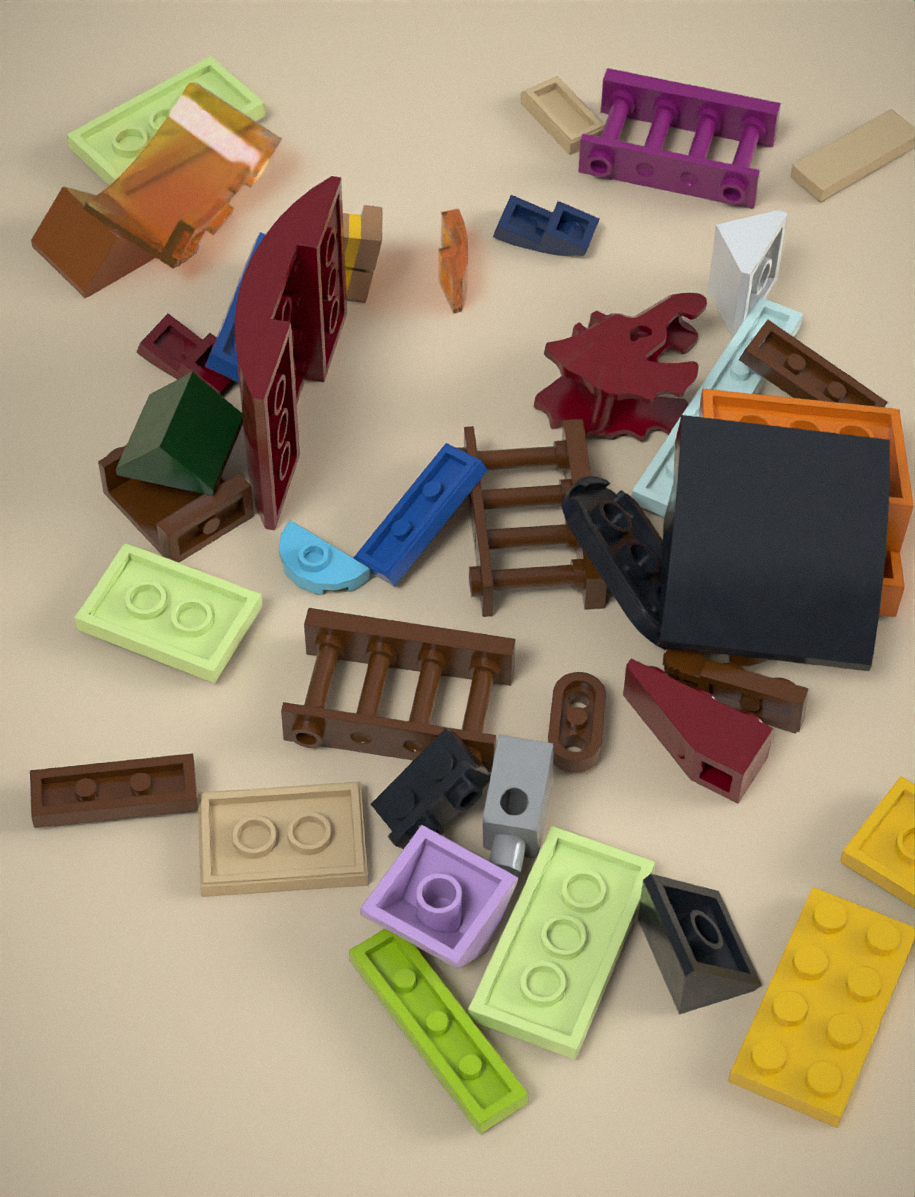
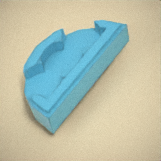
M291 520L282 531L279 555L284 566V572L299 588L315 594H324V590H339L343 588H348V591H352L370 579L369 567Z

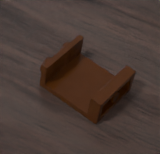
M126 445L112 450L105 458L98 461L103 493L163 557L175 562L183 561L254 517L251 485L240 473L227 481L221 478L214 495L211 496L117 475L116 467Z

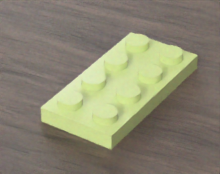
M210 56L68 133V146L122 197L264 117L265 104Z
M551 825L469 1006L468 1016L477 1024L576 1060L638 913L643 879L649 874H654L655 862Z

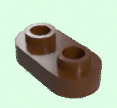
M573 672L566 674L556 682L553 688L548 743L553 744V764L561 770L572 773L583 772L592 768L599 760L601 754L606 690L602 682L589 673ZM574 703H582L586 707H572L571 705ZM569 747H578L582 751L572 752L566 749Z

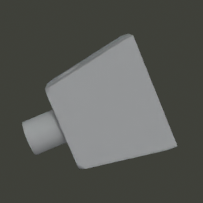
M498 735L482 820L483 848L491 851L489 862L516 877L520 876L523 858H535L539 854L553 786L552 743Z

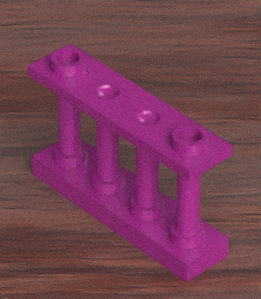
M607 68L602 83L601 113L609 115L600 137L582 134L578 172L754 209L760 170L750 168L757 145L773 148L777 136L781 103ZM626 118L652 123L644 146L618 141ZM669 127L695 132L688 155L662 150ZM713 136L739 141L732 164L706 159Z

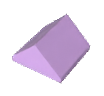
M421 825L360 908V915L458 969L487 953L517 885L518 877Z

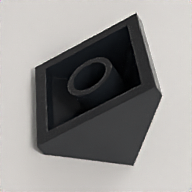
M649 874L643 879L638 921L679 1015L753 992L762 986L719 891L655 874Z

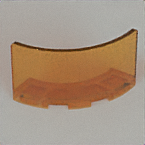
M189 83L164 123L139 156L110 186L93 198L86 200L82 208L174 269L198 252L200 248L198 244L206 231L215 235L234 212V207L229 205V202L244 184L250 188L253 186L282 138L198 83Z

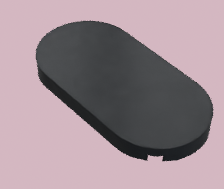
M594 476L582 477L563 496L562 509L565 520L630 622L645 638L658 646L663 540L645 512L628 493L622 490L617 494L606 488L610 482L603 478Z

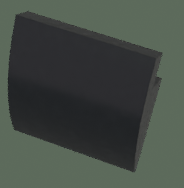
M681 415L675 439L673 485L663 523L658 647L870 671L880 612L887 542L890 440Z

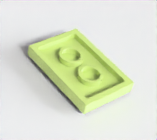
M124 543L74 619L78 631L215 684L263 607L262 594Z

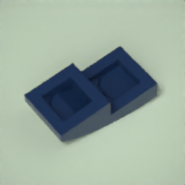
M510 195L493 238L542 253L585 256L600 218L560 201H557L554 211L551 212Z

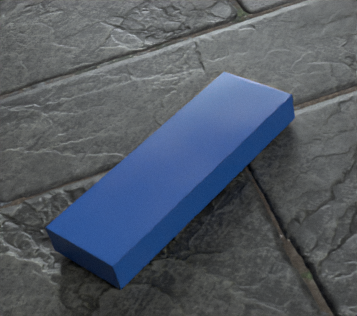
M445 443L353 558L369 567L370 573L395 587L488 471L483 462Z

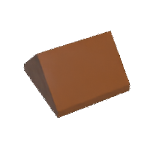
M65 186L60 190L31 239L32 247L85 299L161 255L160 248L107 198Z

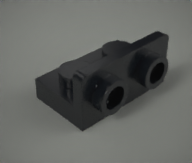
M445 728L371 803V806L391 829L392 832L388 835L390 841L394 846L404 849L421 825L442 836L444 827L459 812L469 809L480 799L483 792L482 789L490 782L491 774L454 731Z

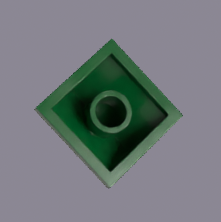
M191 372L149 394L116 467L117 475L213 496L243 426L242 413L199 376Z

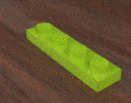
M383 929L349 950V961L479 1135L528 1104L527 1091L415 945L389 930Z

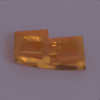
M459 208L441 212L442 248L438 249V282L453 314L463 311L468 290V238Z

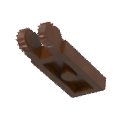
M666 649V653L663 655L664 672L669 677L693 689H702L710 693L717 701L740 712L751 713L761 719L766 725L795 734L800 731L805 717L809 688L796 685L785 678H771L747 671L733 663L705 660L700 651Z

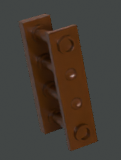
M583 419L563 420L562 441H554L553 446L477 451L474 426L464 427V447L457 448L481 460L487 470L555 466L556 471L564 470L565 479L559 480V485L482 490L480 480L469 493L468 499L476 566H469V587L471 597H480L482 617L493 616L494 590L572 585L573 590H582L584 610L604 609L607 585L573 535L566 520L565 524L486 529L484 510L549 505H560L561 510H563L562 500L564 494L580 478L592 476ZM565 544L567 549H576L577 559H571L570 565L491 569L489 550Z
M308 608L304 622L306 655L316 656L304 705L283 702L281 718L284 741L295 742L307 748L323 746L414 760L447 728L454 731L487 771L491 773L496 750V735L483 733L492 685L496 683L511 686L515 667L516 639ZM338 660L368 664L356 713L325 709ZM389 668L420 672L409 721L377 717ZM443 675L472 680L462 729L430 725L440 677Z

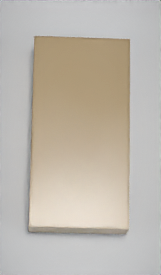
M558 76L521 92V104L569 155L580 151L582 134L601 136L605 124Z

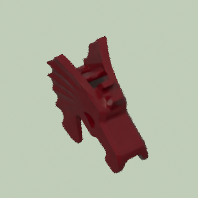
M700 293L672 294L635 316L621 313L605 315L596 310L590 316L588 328L579 322L573 327L571 337L547 342L545 345V357L558 367L562 376L537 393L533 407L547 415L551 429L563 426V420L583 419L586 438L589 436H605L612 439L620 434H629L642 442L647 432L655 429L669 435L688 406L687 400L681 397L686 394L696 381L699 366L694 361L660 363L658 360L670 349L685 354L695 346L698 333L682 317L690 320L696 319L706 309L707 299ZM663 394H669V395L676 396V397H678V398L659 397V396H660V395H663Z

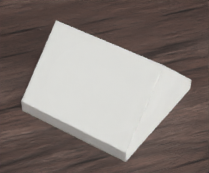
M776 210L716 224L708 291L732 337H734L759 297L766 299L778 279L788 213Z

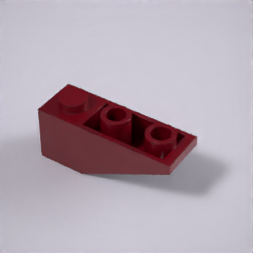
M631 658L625 670L623 689L625 699L691 781L738 804L768 758L773 728L764 724L761 719L751 713L740 712L717 701L710 693L702 689H693L669 677L667 673L658 667L646 666Z

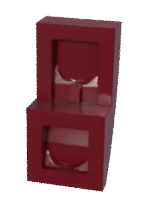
M169 313L166 314L138 346L137 354L176 379L194 372L219 394L233 381V379L205 367L216 337L209 333L204 339H201Z

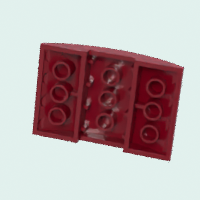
M331 176L319 183L295 201L277 219L254 252L245 271L238 294L235 312V345L247 469L256 510L265 529L269 530L276 529L300 457L297 403L306 379L325 382L347 315L341 177Z

